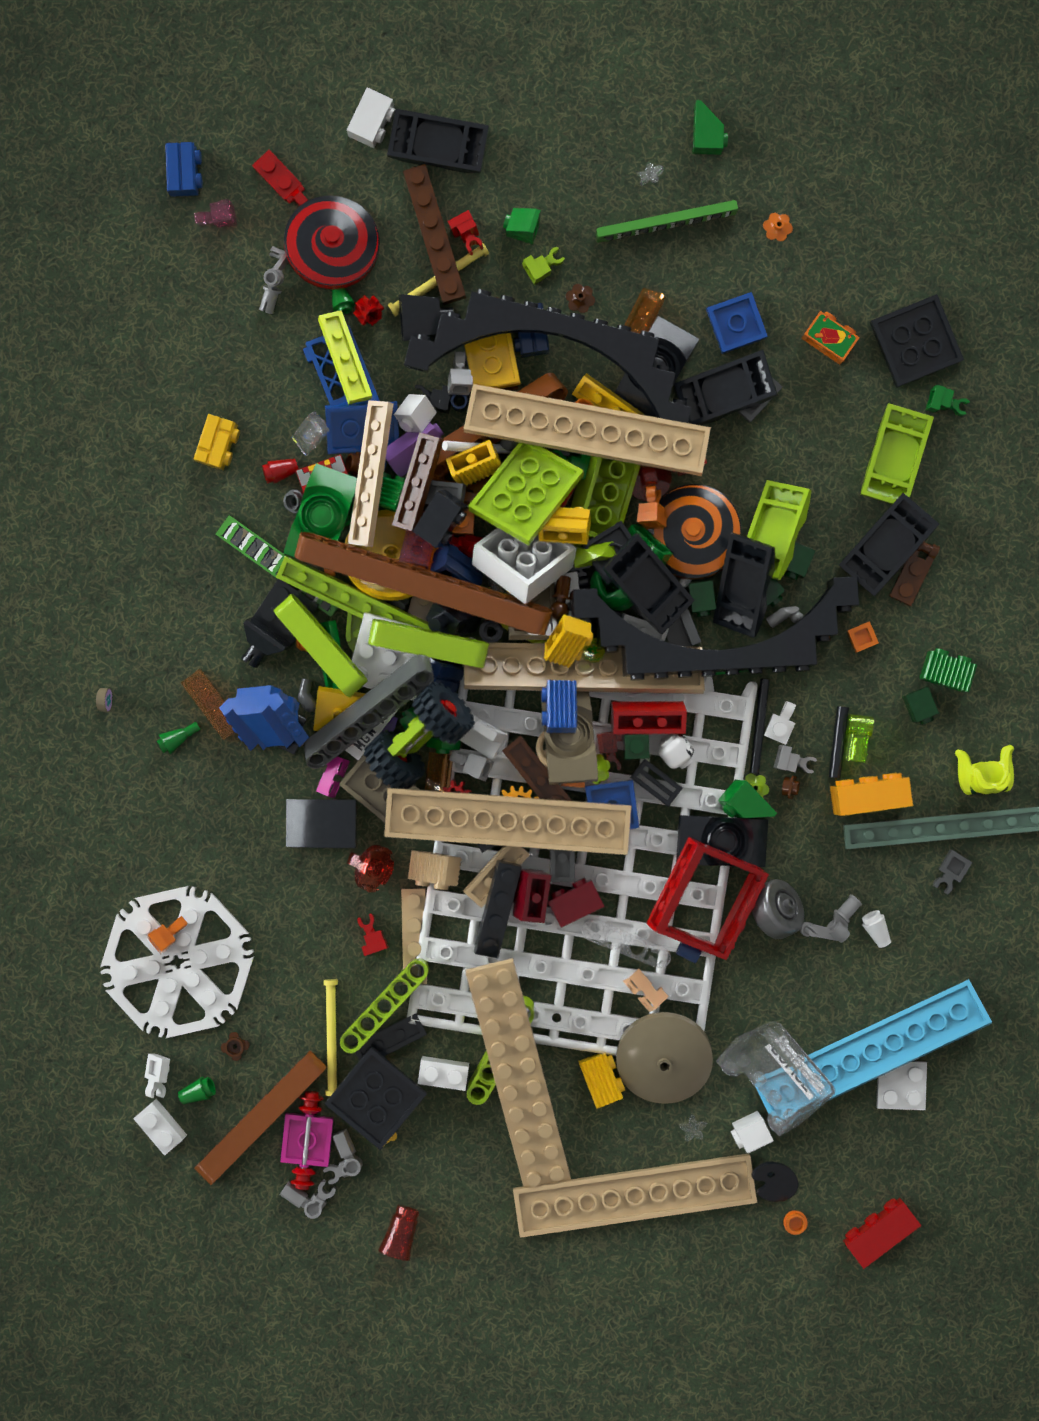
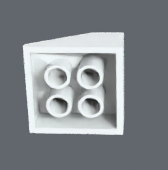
M496 528L474 545L472 565L521 602L527 604L573 568L577 548L570 543L539 541V534L528 546L503 530Z

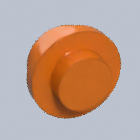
M798 1210L788 1212L783 1220L784 1228L792 1235L803 1233L808 1224L806 1216Z

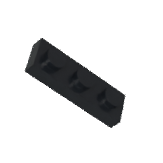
M413 1014L412 1019L419 1020L418 1014ZM411 1016L405 1017L375 1032L355 1053L360 1061L372 1046L385 1056L427 1035V1032L420 1020L415 1021V1025L408 1023L412 1021ZM358 1041L353 1043L352 1046L358 1045Z

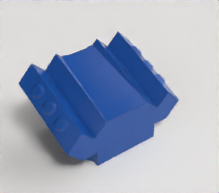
M272 685L237 689L236 698H228L219 707L226 717L228 724L232 725L233 731L238 734L239 739L246 744L250 751L257 744L263 750L270 746H285L287 749L294 740L301 747L309 738L298 722L300 703L295 698L284 694L281 689Z

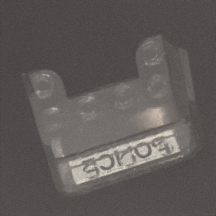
M769 1021L738 1036L716 1060L727 1075L737 1077L745 1073L752 1084L765 1096L767 1102L775 1108L767 1116V1121L770 1128L778 1136L800 1125L835 1094L833 1084L786 1029L776 1021Z

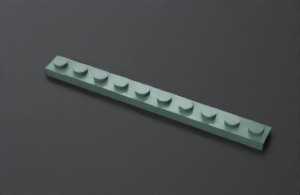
M1039 806L843 825L845 849L1039 831Z

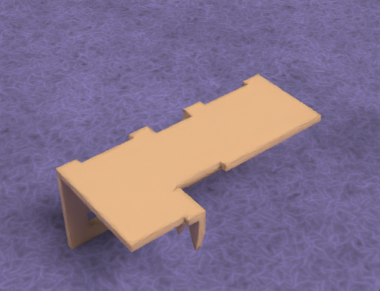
M637 969L629 978L623 980L633 994H637V992L642 990L645 996L639 997L638 1000L649 1012L658 1008L669 997L662 987L656 990L640 969Z

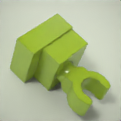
M558 247L551 249L549 255L545 258L541 255L534 259L530 255L523 259L522 266L534 285L551 274L549 266H559L564 262V257L559 260L553 258V254L558 252Z

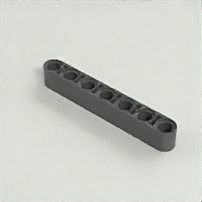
M425 655L412 657L309 737L303 745L307 766L312 769L324 767L423 691L434 681L430 659Z

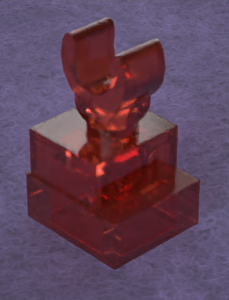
M613 731L596 733L599 753H606V760L609 763L612 761L616 762L617 769L620 770L621 764L616 758V752L618 751L617 742L622 741L621 734H613Z

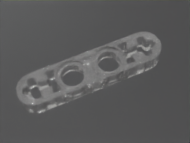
M588 919L582 925V934L589 941L656 968H664L670 962V953L664 946L597 919ZM595 923L597 924L596 928L602 932L604 927L609 928L604 934V941L599 940L601 935L597 933L589 936V931L586 929L587 925L592 926ZM618 932L622 937L620 944L611 945L608 942L609 934ZM634 941L643 943L644 950L641 954L636 955L631 952L630 946ZM648 945L653 946L651 951L654 953H659L662 950L663 955L666 957L665 961L660 960L659 963H656V958L648 955V960L644 959L648 953Z

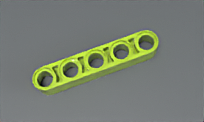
M290 594L274 609L276 616L346 696L350 698L368 682L361 670L296 596Z
M372 619L368 644L416 655H425L430 658L479 668L485 667L489 643L442 632H433L428 629L380 619Z
M421 958L413 959L344 1032L340 1039V1046L345 1052L355 1053L425 980L429 973V965L425 960ZM415 964L422 965L424 974L422 976H415L411 971V967ZM397 982L406 983L408 991L404 994L398 993L395 990V984ZM380 1000H388L391 1003V1009L389 1011H382L378 1005ZM365 1017L372 1018L375 1026L371 1029L365 1028L362 1025V1019ZM346 1036H356L358 1045L349 1046L345 1040Z
M523 996L526 1008L530 1010L528 1016L531 1024L534 1018V1002L531 998ZM487 1050L468 1082L467 1098L475 1105L485 1103L496 1085L493 1073H486L484 1071L485 1068L491 1067ZM475 1087H480L484 1091L481 1093H476L472 1089Z

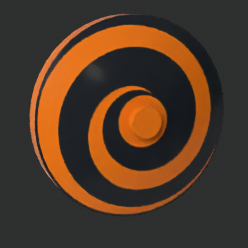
M698 484L683 485L664 494L660 498L659 504L665 507L666 527L647 530L673 553L665 566L674 576L689 580L708 578L722 571L730 533L733 532L741 535V522L733 503L720 491Z

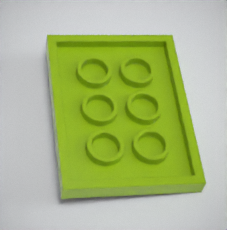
M518 443L468 505L469 511L529 546L584 476V470L541 446Z

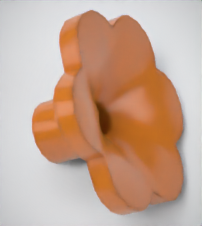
M770 214L769 219L763 223L768 239L784 241L787 234L792 232L793 227L789 223L788 215Z

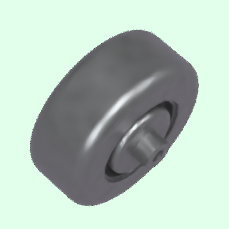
M774 879L766 882V886L761 890L756 900V906L752 910L757 925L766 935L774 939H783L795 934L801 929L804 922V909L800 897L785 881Z

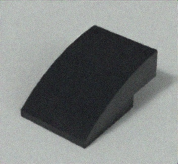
M286 799V847L356 848L357 799Z

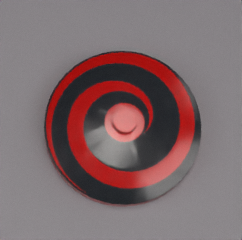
M321 196L311 199L294 211L286 225L284 248L288 262L303 280L317 287L339 289L360 282L374 267L379 253V232L373 218L358 203L344 197Z

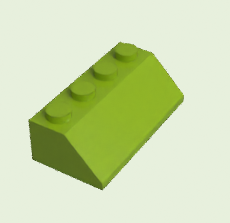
M591 456L586 478L577 483L570 507L590 509L591 527L589 539L594 538L620 521L624 523L640 469L639 464Z

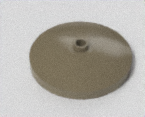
M659 1012L639 1018L624 1031L617 1046L616 1063L621 1080L632 1093L650 1102L668 1104L680 1102L693 1096L705 1085L712 1070L713 1056L710 1041L697 1023L680 1014Z

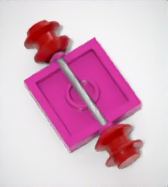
M305 1091V1095L299 1096V1098L304 1100V1104L299 1106L298 1109L305 1114H285L280 1162L300 1164V1166L292 1170V1173L296 1174V1179L290 1182L299 1190H308L309 1186L315 1184L310 1180V1176L315 1175L316 1172L309 1165L328 1167L330 1160L334 1117L315 1116V1114L322 1111V1108L318 1106V1102L323 1100V1097L319 1096V1092Z

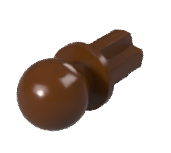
M564 575L557 580L555 595H552V598H556V602L550 607L552 610L551 616L557 620H561L563 614L568 615L569 607L565 602L570 600L568 596L571 578Z

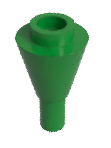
M346 288L332 289L333 312L342 310L343 315L350 313L355 306V302Z
M194 722L183 729L180 728L158 734L160 739L157 740V743L163 753L168 751L171 755L188 739L187 737L201 729L197 722Z

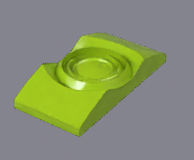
M890 403L887 404L864 476L860 495L893 504L902 493H905L910 498L934 419L933 416Z
M767 480L747 537L775 547V571L772 578L781 580L793 558L798 533L806 521L811 490Z

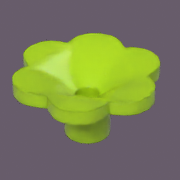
M596 754L598 781L593 783L600 784L601 781H606L609 778L608 770L610 769V763L608 760H604L602 754Z
M752 773L746 776L745 780L752 787L756 786V791L762 797L768 794L769 787L766 785V778L764 776H756Z

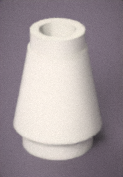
M872 911L862 917V926L879 948L891 943L885 917L883 914H880V911Z

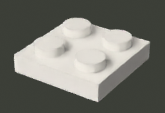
M912 1061L878 1077L876 1107L878 1109L926 1110L927 1062Z

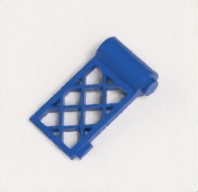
M348 325L347 327L372 393L370 401H380L351 328ZM324 335L305 342L307 347L303 351L308 363L313 361L330 405L348 404L345 394L336 400L332 398L331 392L334 385L342 387L341 383L337 381V372L333 379L324 376L322 373L326 363L334 366L333 361L328 360L330 356L329 349L323 358L316 355L312 346L320 343L327 345ZM326 381H328V382L331 383L330 386H329V388H328V385H327ZM368 400L354 404L368 403Z

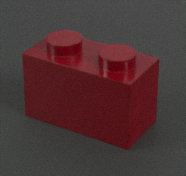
M521 869L512 916L522 922L545 923L551 881L550 874L542 870Z
M584 877L572 883L573 888L564 891L562 888L550 894L552 898L548 900V903L561 928L605 907L591 879L586 881Z

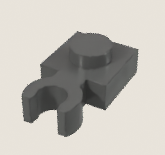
M950 849L938 868L943 875L934 880L933 887L938 888L941 882H945L946 889L943 893L948 895L953 889V880L960 883L972 862Z

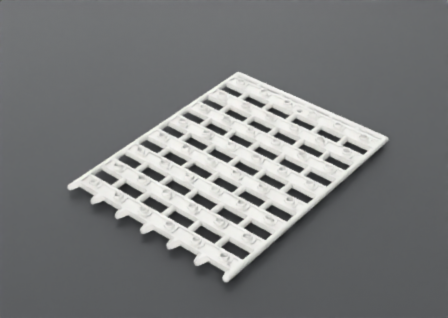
M463 676L462 680H460L458 698L465 701L464 705L470 708V713L504 732L507 736L495 759H490L478 751L466 749L450 750L443 787H451L450 782L454 780L455 772L465 773L462 772L464 766L449 760L452 751L466 757L469 756V753H473L494 761L488 777L493 778L490 795L500 796L502 779L527 783L502 752L508 746L509 733L539 737L544 731L542 713L513 709L516 690L506 691L504 707L466 701L468 689H464ZM704 677L705 690L703 694L589 692L590 697L602 699L598 722L593 721L596 754L603 755L604 747L623 750V735H636L613 734L611 724H608L611 700L620 702L683 701L687 712L696 713L692 737L684 736L693 746L694 754L691 757L692 763L687 766L685 784L677 783L683 789L670 806L681 807L680 815H690V809L726 814L722 810L723 806L717 801L726 790L694 785L697 764L702 762L734 767V780H743L758 688L756 682L751 681L747 683L741 696L714 692L712 677ZM705 715L743 721L739 744L702 738ZM649 734L650 756H660L658 752L660 748L659 743L669 734ZM645 766L643 770L648 773L649 768ZM609 772V778L606 781H601L600 784L632 779L630 778L631 775ZM639 774L637 776L665 799H669V795L643 775ZM657 780L670 791H675V788L668 782ZM633 781L639 828L629 830L628 855H625L623 870L585 865L587 852L578 851L575 881L585 877L586 881L592 880L597 891L618 894L616 918L588 914L561 928L551 907H547L545 923L522 922L512 916L513 902L507 926L518 927L514 950L501 948L498 959L476 955L473 952L485 905L481 908L466 894L437 890L434 888V884L430 883L427 886L419 937L421 953L416 958H421L428 962L463 967L460 989L421 983L410 995L407 1017L411 1016L412 1021L408 1023L416 1025L415 1021L420 1020L423 1026L482 1035L480 1025L464 1023L465 1016L478 1018L471 991H469L466 969L513 958L518 979L520 976L557 982L554 1004L533 1001L534 1018L531 1026L550 1029L549 1036L533 1033L536 1044L599 1054L606 1052L607 1055L616 1056L617 1047L606 1045V1039L620 1040L624 1031L639 1019L611 1014L614 991L633 994L623 980L629 978L637 970L618 966L622 943L659 949L656 972L641 970L656 990L660 987L663 988V991L669 996L667 999L699 1004L696 1023L705 1031L716 956L704 951L701 952L700 956L706 957L703 980L665 974L668 951L676 952L680 942L655 932L646 924L647 922L625 919L629 896L658 900L668 880L667 877L633 872L636 849L674 855L671 872L676 864L678 831L640 825L643 802L665 804ZM585 782V786L598 785L593 782ZM561 786L567 790L586 792L583 787ZM435 841L433 853L461 857L460 870L478 873L498 852L490 848L482 853L480 848L445 843L444 841ZM530 848V856L521 864L522 869L542 870L551 875L550 859L538 857L540 848ZM720 866L717 885L690 881L679 902L682 905L714 909L710 932L675 928L715 944L720 933L730 866ZM550 881V884L561 885V886H568V887H572V888H573L572 883H574V882H551V881ZM437 914L469 919L470 926L467 942L429 937L432 915ZM674 914L668 924L670 926L673 925ZM527 929L564 934L561 957L524 952ZM574 936L612 942L609 964L571 959ZM415 964V966H417V967H419V969H421L422 975H423V972H424L423 966L420 965V964ZM574 984L605 989L601 1012L563 1006L566 985ZM642 990L637 992V995L645 996ZM660 1006L649 1012V1014L659 1013ZM418 1009L455 1014V1021L418 1015L419 1020H413L412 1015L417 1013ZM553 1014H560L561 1020L554 1022L552 1020ZM559 1031L595 1036L597 1041L596 1043L559 1038L558 1036Z

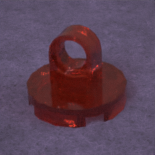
M640 465L632 496L640 501L647 502L646 487L656 486V490H661L662 497L671 485V471Z
M373 845L367 848L361 856L351 852L347 864L356 868L355 882L359 888L369 893L378 891L376 888L380 884L385 885L388 882L394 867V861L390 860L391 850L382 845Z

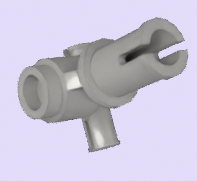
M273 246L270 250L273 251L270 252V256L279 260L273 268L268 269L264 273V281L268 286H263L265 291L259 307L260 311L265 310V313L274 314L278 294L282 292L278 289V286L284 281L282 270L289 263L285 251Z
M850 894L838 910H834L833 920L827 927L803 922L799 931L807 937H819L842 943L850 935L848 931L849 919L862 906V903Z

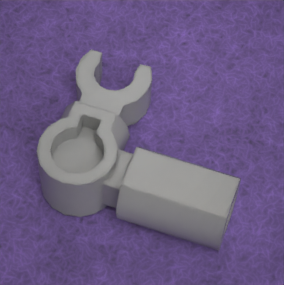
M347 1129L332 1135L340 1157L344 1158V1160L339 1162L338 1166L330 1164L324 1168V1173L328 1171L335 1173V1177L329 1179V1184L336 1183L341 1176L344 1178L356 1176L363 1166L361 1158L354 1154L356 1150Z
M323 1179L318 1185V1193H314L309 1198L306 1192L296 1189L295 1185L288 1181L279 1195L296 1207L304 1208L305 1215L308 1218L315 1219L320 1216L327 1204L326 1199L331 1198L335 1194L336 1187L334 1186L330 1192H325L323 1186L326 1180Z

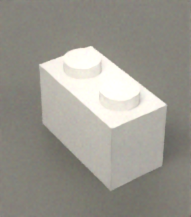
M367 87L347 128L348 137L372 148L375 147L376 143L380 144L386 133V130L383 128L387 121H392L395 114L393 99Z
M422 1056L418 1084L465 1091L469 1063Z
M157 1098L134 1118L164 1156L187 1136Z
M758 1111L732 1123L734 1130L731 1131V1134L739 1149L744 1147L747 1154L773 1142L771 1134Z

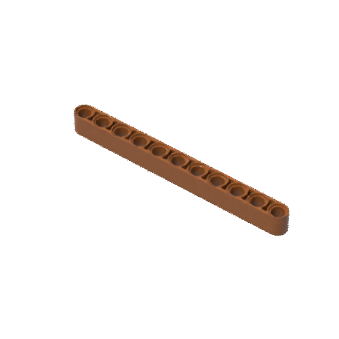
M301 532L294 555L298 560L536 635L546 634L552 615V610L548 607L530 601L524 604L514 596L317 534Z

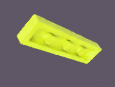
M342 310L319 315L318 321L348 405L370 400L372 393Z

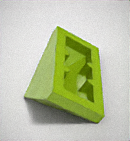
M614 542L593 544L588 547L589 549H583L581 547L582 544H572L577 548L574 567L592 566V561H604L612 558L616 554L615 547L609 544Z

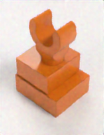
M656 486L646 487L647 503L639 504L637 522L646 529L665 528L667 518L664 517L665 507L659 504L661 490H656Z
M181 916L168 928L162 924L159 928L154 929L147 935V939L162 954L176 942L173 935L182 930L188 923Z

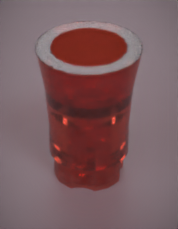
M397 1205L396 1212L393 1213L386 1235L378 1249L380 1253L395 1259L410 1261L419 1211L408 1206Z

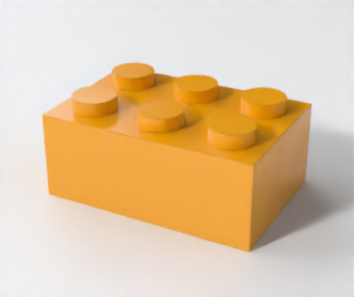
M902 773L883 774V779L878 780V776L860 777L858 783H854V779L835 781L836 786H830L834 815L844 816L913 806L909 777H902Z

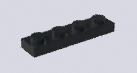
M501 860L496 862L473 951L476 955L497 959L499 957L522 869L520 864Z

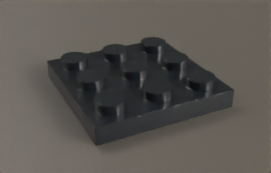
M937 294L870 322L896 388L964 360Z
M371 1046L327 1099L325 1105L381 1150L426 1096L427 1092Z

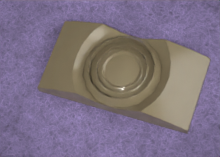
M577 691L576 733H546V726H543L549 785L598 781L589 692ZM541 701L542 711H546V702Z

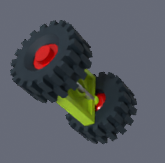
M437 682L430 683L413 700V708L416 709L414 712L418 717L410 721L408 724L409 728L405 732L395 735L393 731L384 730L365 747L364 756L367 757L365 759L366 763L371 765L369 767L370 770L375 771V776L378 779L381 778L386 786L389 784L391 788L403 789L412 787L425 773V764L420 761L422 757L416 752L432 736L436 738L439 736L441 741H447L448 744H456L474 727V716L470 714V708L464 705L465 701L463 699L460 700L458 698L459 695L456 692H451V688L448 686L444 687L442 683L437 684Z

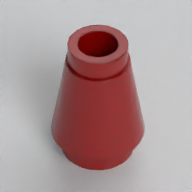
M295 458L267 461V464L262 465L267 484L271 482L275 484L295 474L296 470H298Z

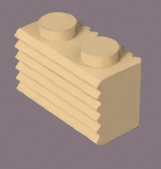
M411 850L408 879L416 880L415 885L429 886L430 883H433L435 889L448 890V886L458 885L460 862L462 859L461 857Z

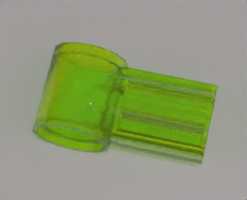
M849 714V728L846 729V735L848 736L844 760L866 763L868 742L872 736L874 718Z

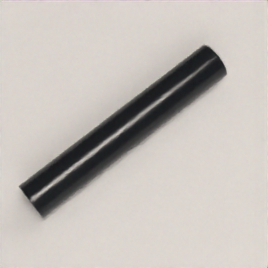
M837 706L829 777L841 778L849 713L848 707Z

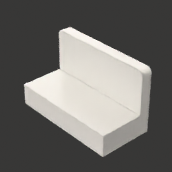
M473 715L474 727L460 741L488 758L495 759L507 734Z

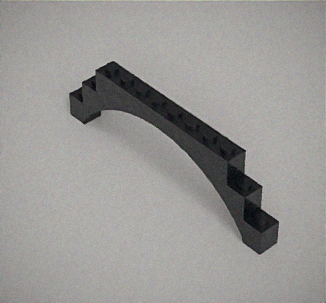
M478 289L477 292H471L465 320L461 319L460 314L454 312H447V315L441 314L435 342L430 341L431 337L417 334L416 338H410L404 366L428 373L429 367L442 357L461 346L479 339L518 332L541 333L563 337L580 343L615 363L643 392L657 418L688 423L692 407L686 406V401L673 399L672 402H669L675 373L670 372L671 368L667 366L657 365L656 368L652 367L659 339L654 338L655 334L648 331H641L639 334L631 332V328L628 326L617 325V328L607 326L608 322L604 320L594 319V322L584 320L585 316L581 314L571 313L568 316L561 314L562 310L548 307L547 310L538 308V304L524 301V304L514 302L515 298L501 295L500 298L491 296V292Z
M857 576L835 577L827 581L828 588L819 601L792 627L768 640L740 648L704 650L678 646L659 640L637 629L616 614L598 596L597 588L572 590L570 593L571 617L589 622L591 625L593 621H596L597 650L604 649V653H616L621 648L623 677H630L631 681L644 680L645 676L654 675V679L669 678L668 675L678 674V678H690L692 673H701L702 677L716 676V672H725V676L739 675V671H748L749 674L753 675L762 674L763 670L772 669V673L787 672L786 669L795 668V672L810 671V667L817 665L815 639L818 643L830 642L832 637L838 635L837 613L852 612V609L859 605Z

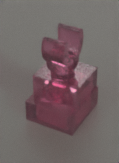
M228 199L210 203L211 212H198L194 214L195 223H199V226L213 223L218 228L237 225L234 204Z

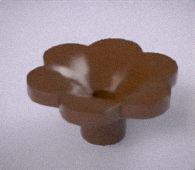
M575 284L572 290L566 293L570 310H578L581 313H585L588 311L589 306L594 305L595 298L592 296L593 291L591 287Z

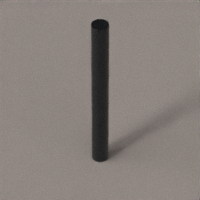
M760 679L750 773L759 774L769 679Z

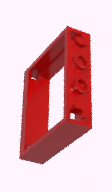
M688 837L646 924L659 934L727 960L731 950H734L735 942L740 932L745 928L750 912L756 906V900L761 890L766 886L765 882L769 874L756 865ZM703 853L749 872L715 944L668 925Z

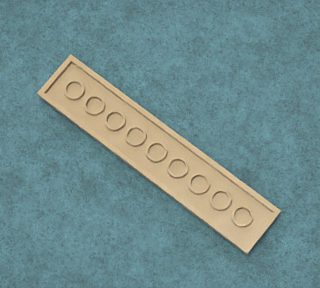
M477 384L472 386L464 425L465 433L702 476L711 427Z
M489 643L484 668L464 665V689L542 691V688H546L547 680H575L577 691L703 694L705 690L704 677L701 676V673H692L690 678H678V674L668 675L669 678L654 679V675L645 676L644 680L631 681L630 677H623L621 648L616 653H604L603 649V657L596 662H590L582 655L579 661L575 660L572 666L568 668L562 664H555L544 659L545 644ZM688 647L694 649H703L702 647Z
M388 787L384 837L628 855L631 805Z
M511 958L466 969V977L523 1187H536L538 1185L571 1181L569 1167L514 960Z
M750 1154L571 1179V1181L538 1185L536 1187L513 1188L520 1238L757 1203L754 1179L751 1176L753 1171Z

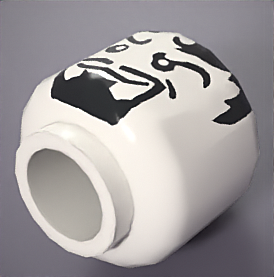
M669 734L660 741L659 755L670 768L676 769L680 767L684 769L692 763L691 757L694 754V748L684 735Z

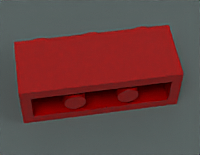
M683 701L611 702V727L613 734H686L687 710Z
M901 1198L889 1200L883 1206V1211L879 1214L872 1213L864 1220L865 1224L859 1229L854 1227L846 1233V1238L843 1242L863 1269L921 1226Z

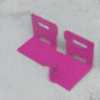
M337 756L326 764L327 768L325 773L323 772L316 792L335 798L340 787V781H333L335 774L344 777L350 761Z

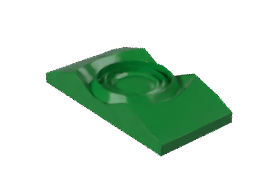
M317 463L315 464L305 487L299 510L291 526L284 554L294 557L301 532H309L340 541L354 502L356 477Z

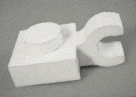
M786 701L780 716L772 714L764 736L786 745L795 725L789 719L796 705Z
M148 1054L145 1078L149 1080L145 1090L146 1096L154 1098V1093L157 1089L156 1096L164 1098L166 1088L162 1083L167 1082L169 1058L158 1054Z

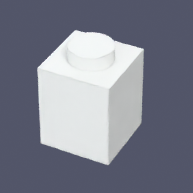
M409 394L396 410L394 416L405 432L422 433L437 412L426 395Z

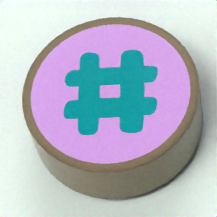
M100 688L96 695V707L100 712H109L112 705V690L110 688Z

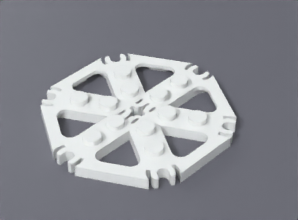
M189 886L134 898L139 902L140 907H138L135 901H130L129 904L133 907V912L129 914L124 909L120 910V914L126 920H123L119 914L116 915L100 966H110V968L101 971V974L108 973L112 977L110 982L103 984L104 987H110L113 984L115 988L105 991L142 1031H144L147 1022L149 1023L146 1029L148 1034L151 1033L153 1026L159 1027L160 1033L158 1037H162L165 1034V1028L168 1029L166 1038L220 1026L214 1017H217L219 1022L224 1023L226 1020L222 1017L223 1010L229 1011L231 1015L235 1013L234 1009L229 1006V1003L238 1010L254 956L244 958V955H250L254 952L253 949L245 950L243 948V943L250 941L251 937H244L242 939L239 937L243 934H249V932L213 893H211L208 902L206 901L208 897L207 890H204L201 898L196 897V887L194 886L190 889V896H187ZM176 899L181 903L179 917L182 916L188 924L173 935L176 942L160 954L147 939L149 933L161 926L149 913V908L154 903ZM207 911L216 912L231 929L230 936L225 939L196 945L205 913ZM126 929L131 930L154 955L124 962L118 961L115 957V952L121 933ZM174 955H178L179 959H190L180 964V968L172 964L165 965V963H170L174 960ZM235 962L239 966V973L234 989L230 994H224L202 970L207 967ZM159 979L147 1013H140L123 994L124 988L128 985ZM182 987L205 1010V1017L202 1020L178 1025L173 1021V1015Z

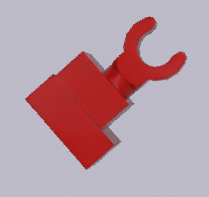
M469 210L447 221L454 238L460 236L463 243L466 242L467 251L471 256L473 255L471 249L473 245H478L483 250L482 241L476 237L479 235L477 225Z
M372 913L369 914L370 923L368 925L363 924L361 917L357 919L359 926L366 933L364 936L366 946L361 947L364 956L389 948L383 931L375 932L374 930L375 918Z

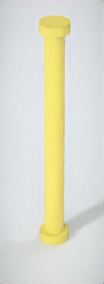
M483 244V250L478 246L472 251V256L468 253L456 261L458 272L481 256H487L489 251ZM435 276L407 295L423 296L438 286ZM399 300L394 304L392 302L389 303L387 306L396 317L400 311Z
M337 979L323 980L324 985H326L328 1089L325 1090L326 1096H331L337 1089Z

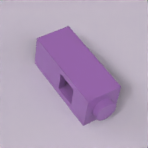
M429 423L422 432L439 438L444 435L437 423L433 425ZM406 432L387 446L385 460L397 476L402 477L408 472L419 432Z

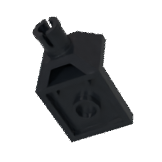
M278 579L255 615L246 619L243 623L247 642L250 643V647L241 657L243 661L248 662L249 660L250 666L258 668L265 655L282 652L294 644L296 638L274 613V609L290 594L296 596L312 615L320 604L296 587Z

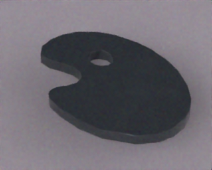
M779 1162L762 1163L751 1174L754 1180L765 1182L757 1190V1194L765 1200L772 1202L785 1201L797 1192L799 1184L797 1176L785 1164Z

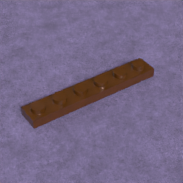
M426 164L404 170V177L443 305L466 299Z

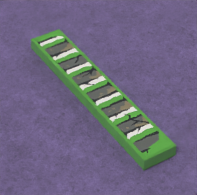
M733 200L600 227L596 229L597 243L736 215L738 210L737 201Z
M229 515L216 532V535L276 577L286 555ZM299 589L320 604L318 608L330 617L337 611L338 607Z

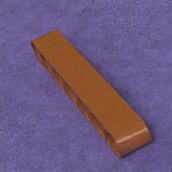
M547 373L517 391L558 400H564L568 394L567 388L554 373ZM464 425L443 438L444 441L483 443L490 440L492 444L501 440L465 433ZM441 448L432 480L440 479L450 472L446 458L458 454L460 451H444Z
M310 1050L194 1169L212 1185L322 1074L327 1066Z

